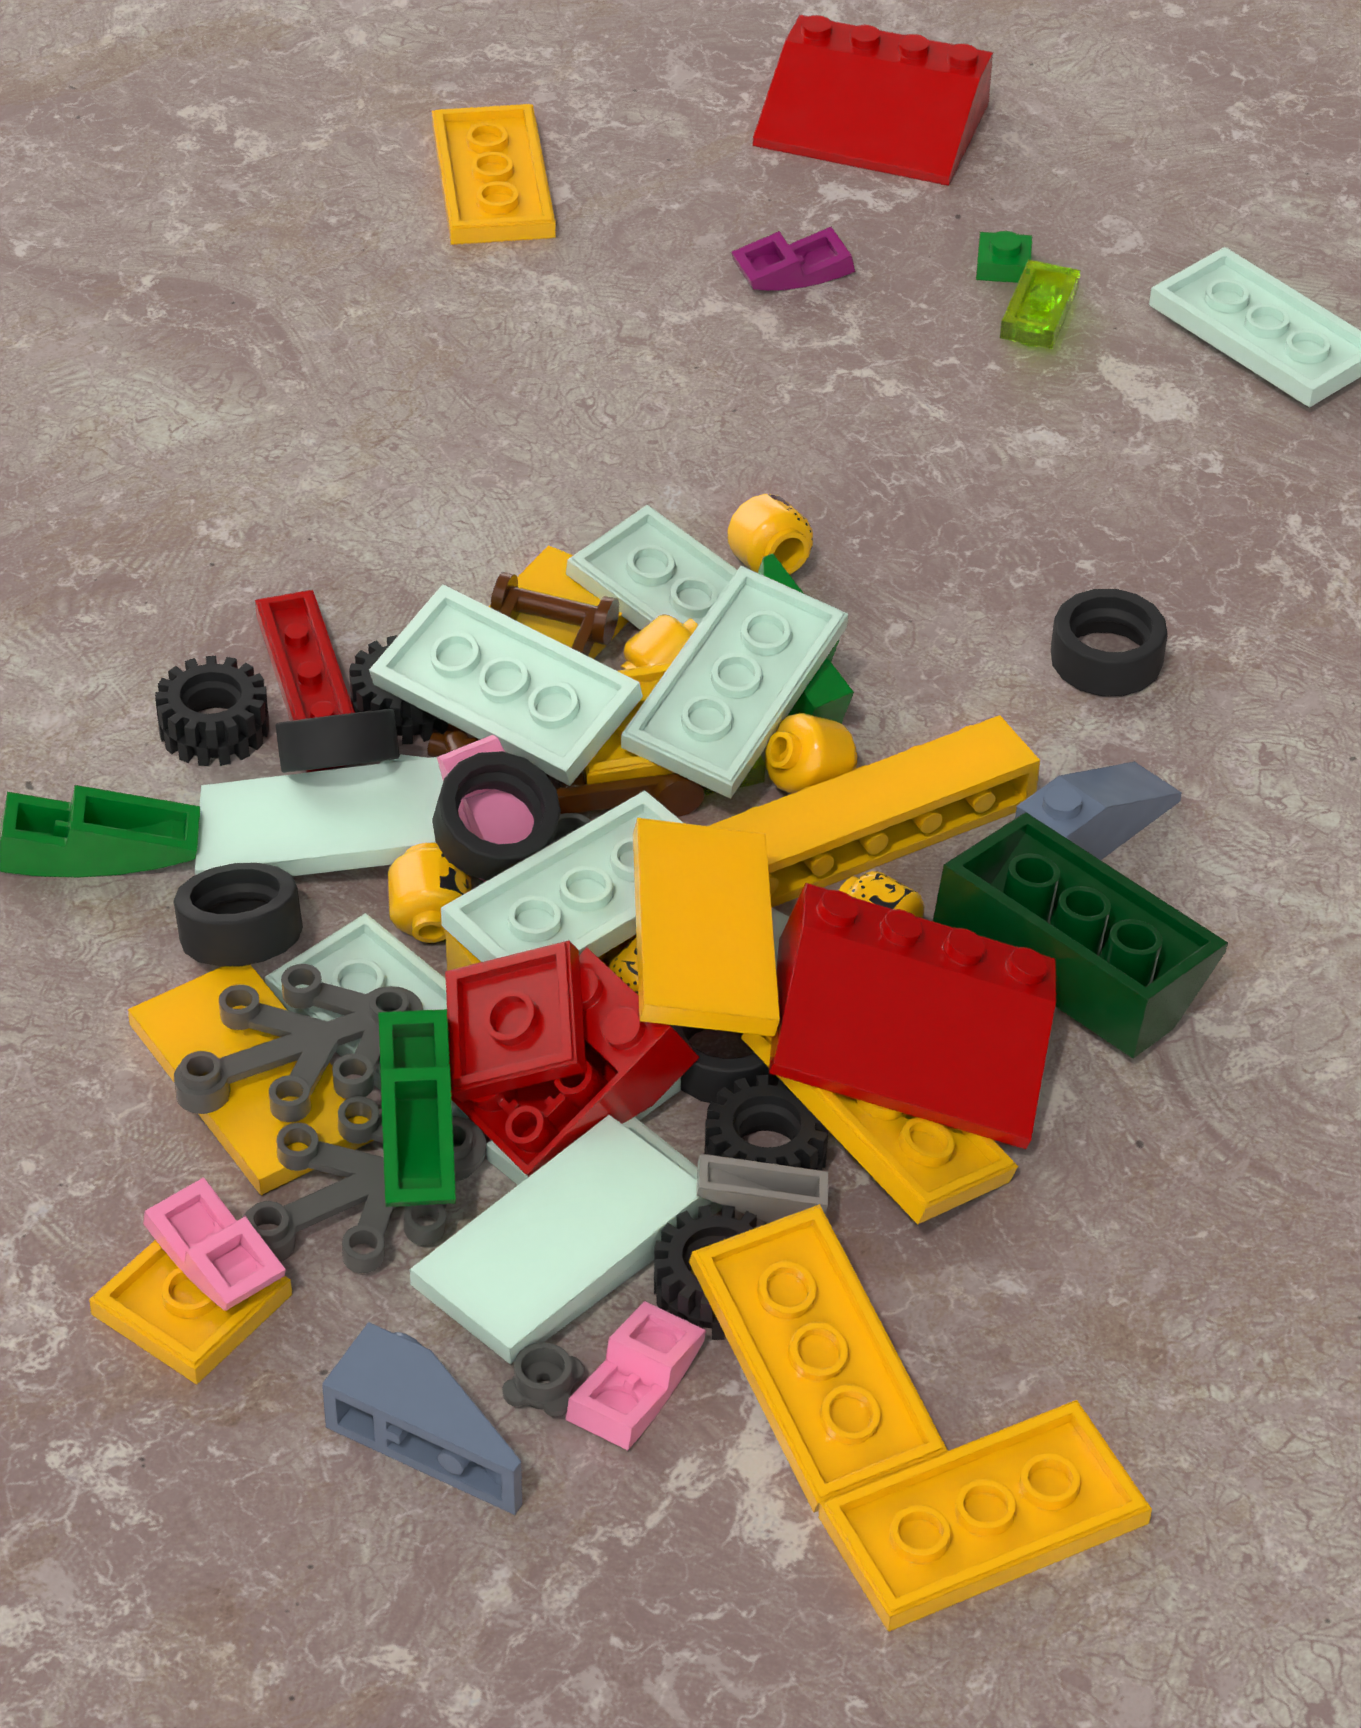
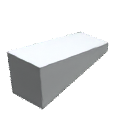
M700 1154L697 1168L696 1195L720 1205L734 1206L736 1211L744 1214L746 1211L757 1215L758 1219L770 1223L819 1204L824 1213H826L828 1207V1172Z

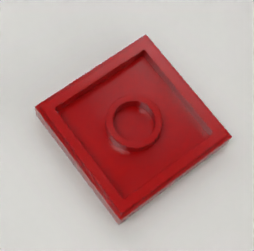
M570 940L445 971L451 1094L460 1102L586 1072L579 950Z

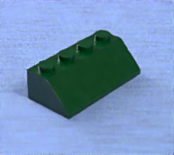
M1027 812L1021 814L943 865L933 922L956 929H967L979 936L1018 948H1029L1041 955L1054 958L1056 969L1055 1007L1131 1058L1138 1056L1175 1028L1226 953L1228 942Z

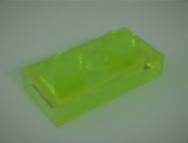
M1028 260L1001 320L1000 338L1019 342L1029 347L1039 346L1053 349L1079 288L1081 270Z

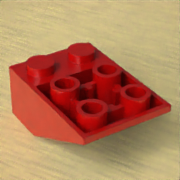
M587 947L579 955L586 1072L460 1102L451 1094V1100L528 1177L608 1115H611L623 1124L652 1107L700 1058L669 1024L640 1021L639 996Z

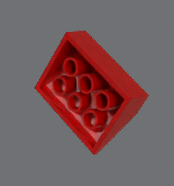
M799 15L785 39L753 135V146L949 186L989 104L993 52L976 49L969 44L961 43L954 45L928 40L926 37L918 34L903 35L882 31L872 25H851L831 21L829 18L821 15Z
M805 883L779 939L776 977L780 1021L775 1037L772 1036L769 1073L1027 1149L1032 1139L1056 1005L1055 959L1041 955L1029 948H1018L979 936L967 929H956L923 919L905 910L887 908L854 898L839 890H828Z

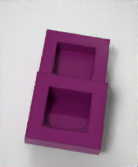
M831 226L791 244H788L781 232L778 231L731 251L734 262L753 290L776 291L804 288L835 280L855 272L852 255Z

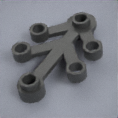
M296 964L283 972L281 982L284 1001L289 1006L297 1009L316 1006L345 1016L324 1021L261 1004L257 991L250 986H230L219 996L222 1023L230 1029L244 1030L250 1028L280 1036V1038L221 1058L207 1051H196L188 1054L182 1059L174 1072L177 1102L183 1109L192 1113L206 1114L214 1112L227 1103L230 1095V1083L297 1061L290 1075L280 1077L270 1085L269 1100L270 1110L275 1118L284 1122L299 1121L309 1114L311 1110V1095L337 1047L358 1039L361 1040L355 1053L346 1054L335 1061L332 1069L335 1092L342 1098L366 1097L374 1089V1073L380 1064L378 1012L423 1010L422 1002L413 992L401 987H380L364 994L323 983L320 971L309 964ZM302 984H304V985H309L308 987H305V988H296V987H295V986H297V985H302ZM235 1006H247L243 1009H233ZM352 1074L361 1075V1077L357 1079L345 1078L348 1075ZM289 1096L298 1097V1099L293 1101L281 1100Z
M354 1096L342 1102L338 1109V1131L345 1140L356 1144L366 1143L370 1140L383 1143L382 1115L379 1114L378 1106L374 1101L367 1097ZM353 1116H364L369 1121L363 1124H354L348 1121V1119ZM452 1116L453 1143L460 1144V1146L454 1147L455 1182L469 1177L482 1164L486 1152V1140L482 1130L474 1122L460 1116ZM304 1123L286 1125L277 1135V1158L284 1167L295 1171L310 1168L347 1178L285 1206L274 1201L259 1202L247 1210L242 1218L246 1216L278 1260L283 1262L290 1257L295 1249L296 1232L366 1201L358 1225L350 1228L343 1236L342 1259L346 1267L356 1273L375 1271L384 1260V1236L395 1208L385 1207L384 1157L318 1141L316 1131ZM300 1142L306 1144L308 1148L302 1151H293L288 1149L287 1146L291 1143ZM447 1204L406 1206L404 1211V1232L407 1238L419 1245H430L439 1241L445 1233V1208ZM420 1216H429L435 1219L436 1222L432 1225L422 1226L414 1222V1220ZM273 1224L278 1227L272 1230H263L258 1226ZM358 1244H368L375 1250L368 1254H359L353 1251L352 1248Z

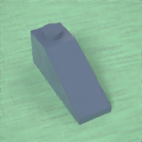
M1134 761L1059 775L1017 805L1015 818L1027 812L1096 858L1102 860L1179 803L1182 792Z
M368 1322L322 1383L326 1428L516 1515L522 1506V1466L519 1457L430 1349L423 1347L416 1339L405 1333H392Z

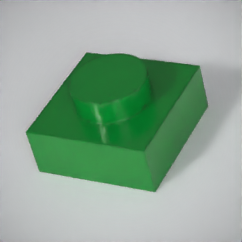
M999 231L996 233L980 232L976 280L1029 284L1032 235H1021L1011 231Z

